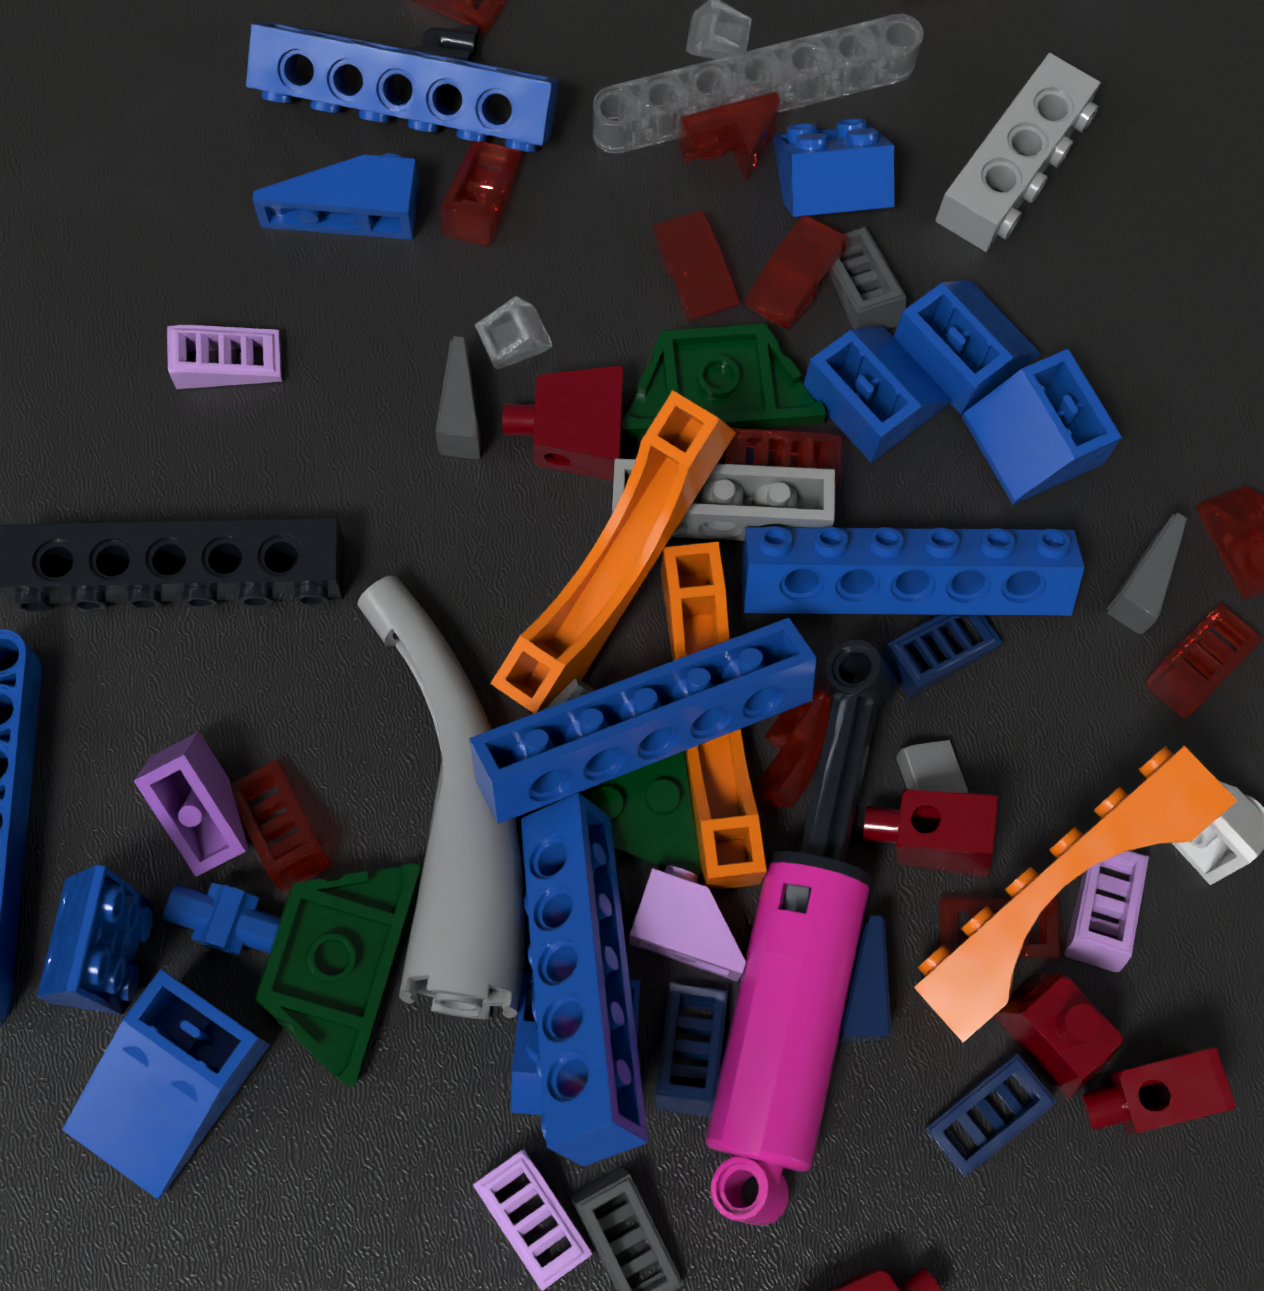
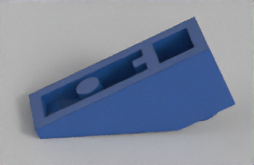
M383 154L381 156L361 155L255 190L252 201L261 228L413 240L420 188L416 161L413 158H404L397 154Z

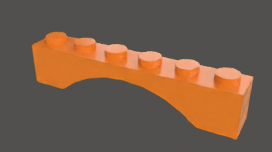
M672 390L641 441L636 461L625 489L594 547L557 598L519 636L490 684L532 713H537L544 710L575 678L580 681L582 680L736 434L735 431L720 418Z
M719 542L664 547L660 572L672 661L730 640L727 598ZM741 729L685 750L702 869V884L708 887L710 891L760 885L767 872L759 815L748 774Z
M1164 746L1139 769L1146 779L1129 795L1121 786L1117 788L1094 809L1095 813L1101 818L1100 821L1084 835L1075 826L1049 849L1057 859L1044 871L1038 874L1030 866L1005 889L1012 897L1007 904L996 913L988 906H985L961 928L968 936L961 945L951 953L943 944L917 967L925 977L914 988L962 1042L966 1041L1008 1004L1012 993L1015 967L1025 938L1040 912L1064 886L1090 867L1122 852L1159 843L1191 842L1238 801L1185 746L1181 747L1175 754Z

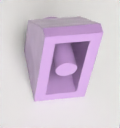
M666 866L664 872L652 868L628 944L738 982L743 974L746 961L709 888L697 884L699 877L682 868Z

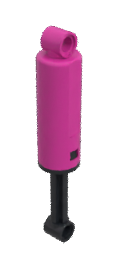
M860 639L848 640L838 645L827 661L826 674L833 685L831 694L833 703L800 852L774 851L769 854L766 866L767 872L763 879L745 959L746 965L741 977L705 1137L706 1145L710 1149L730 1155L729 1160L724 1161L716 1169L711 1181V1197L714 1206L723 1216L750 1225L766 1226L775 1222L784 1213L788 1204L789 1188L785 1177L782 1175L783 1168L807 1172L813 1165L872 881L869 873L845 862L877 711L892 699L896 690L897 678L892 667L880 652L869 642ZM871 668L869 676L864 681L852 684L855 675L859 671ZM755 1176L759 1185V1193L753 1204L746 1207L742 1200V1188L749 1178Z

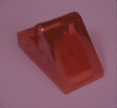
M777 91L682 116L679 149L684 161L688 162L699 158L713 159L725 151L732 150L744 181L747 180L775 130L780 104Z
M1245 486L1199 503L1196 509L1243 600L1263 594L1264 496Z

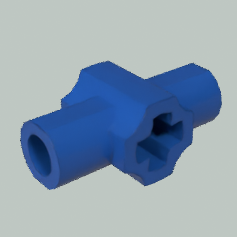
M175 883L164 909L163 920L193 929L194 932L191 940L221 952L240 956L244 946L269 953L281 916L257 909L260 898L237 888L211 883L209 891L206 893Z

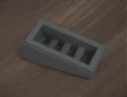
M866 227L819 242V251L852 327L857 329L883 325L887 330L898 326L902 312L906 309V296ZM863 252V256L844 262L840 260V258ZM869 269H870V271H868V272H865V273H862V274H859V275L850 277L851 275H854V274H857V273H860V272H863V271H866V270H869ZM878 287V289H876V290H873V291H870V292H867V293H864V294H861V295L859 294V293H861V292H864V291H867V290H870V289H873V288Z
M453 336V340L450 339L435 430L438 451H440L441 455L479 459L481 442L468 349L465 345L464 337Z
M1180 513L1173 514L1156 533L1106 608L1108 615L1138 634H1144L1160 616L1187 518Z
M623 1167L611 1171L570 1195L572 1203L616 1291H674L684 1285L630 1174ZM620 1194L624 1196L626 1201L595 1217L593 1209ZM634 1216L637 1224L609 1240L606 1239L604 1231ZM643 1239L646 1240L649 1245L648 1248L618 1264L615 1255ZM657 1261L661 1270L630 1288L626 1278Z

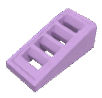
M203 325L167 326L168 371L176 389L282 382L281 337L279 330ZM253 347H263L264 366L254 365ZM241 348V364H232V349ZM210 350L219 351V363H210ZM187 352H196V362H187Z
M1130 850L1090 867L1083 873L1064 952L1067 958L1112 972H1120L1132 957L1149 856ZM1100 866L1130 875L1129 881L1099 873ZM1096 889L1125 897L1124 902L1096 894ZM1092 911L1119 919V923L1115 924L1092 917Z
M524 1149L473 1184L541 1291L592 1255V1252ZM525 1173L531 1183L501 1204L495 1193ZM539 1194L545 1204L515 1225L509 1214ZM552 1215L558 1226L528 1246L522 1236ZM566 1236L572 1247L542 1268L536 1257Z

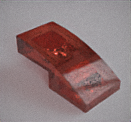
M702 210L653 225L652 228L668 276L673 275L688 322L736 307L740 304L718 243Z
M802 216L763 268L745 299V307L788 330L816 297L817 283L845 252L847 236L808 216Z
M824 690L814 691L812 701L782 712L764 736L779 750V753L752 790L754 799L765 809L794 807L814 771L825 739L830 712L831 697Z

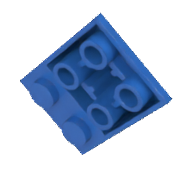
M94 865L66 878L37 998L53 1005L123 1015L125 1002L133 1000L139 984L140 970L139 966L134 965L139 942H146L152 926L153 911L151 907H147L149 899L106 866Z
M160 969L122 1020L62 1130L156 1199L160 1200L270 1044L182 982Z

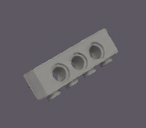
M1049 52L946 191L935 222L985 252L988 251L998 236L1006 240L1022 215V212L1017 210L1024 200L1032 204L1048 179V176L1043 174L1050 164L1058 168L1065 159L1074 142L1069 139L1075 129L1083 133L1092 121L1099 108L1092 101L1101 82ZM991 188L998 189V190H1000L1001 192L995 191V190H993V189H991Z
M615 459L612 514L625 489L636 461L634 459ZM716 464L671 537L744 541L745 527H832L835 516V469Z

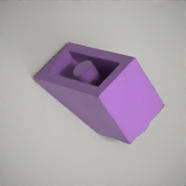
M198 731L150 756L134 779V782L194 875L197 877L246 852L248 845L230 780L201 733Z

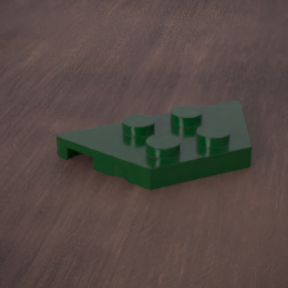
M766 324L661 331L652 351L651 361L642 374L629 412L623 418L621 434L622 439L644 437L672 390L720 418L733 431L824 424L826 410L821 401L815 402L800 381L802 374L792 360L781 353L779 342Z
M684 751L579 792L610 816L614 850L625 853L628 858L648 865L651 862L665 868L666 866L682 868L694 873L701 879L702 869Z
M411 863L400 867L370 872L363 871L327 879L321 878L296 882L290 886L254 1001L342 1085L355 1087L421 869L420 865Z

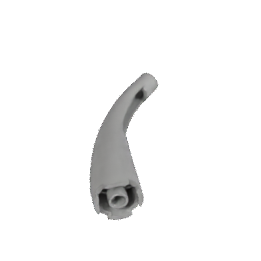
M390 575L368 587L360 596L357 605L386 646H396L412 671L432 715L443 759L439 772L429 837L399 997L404 1002L412 1004L415 1003L416 995L419 993L433 998L431 1007L433 1012L474 1019H489L491 1006H502V1015L512 1018L518 1014L526 957L525 884L517 817L497 824L475 781L469 738L492 730L470 680L444 636L399 578L395 575Z

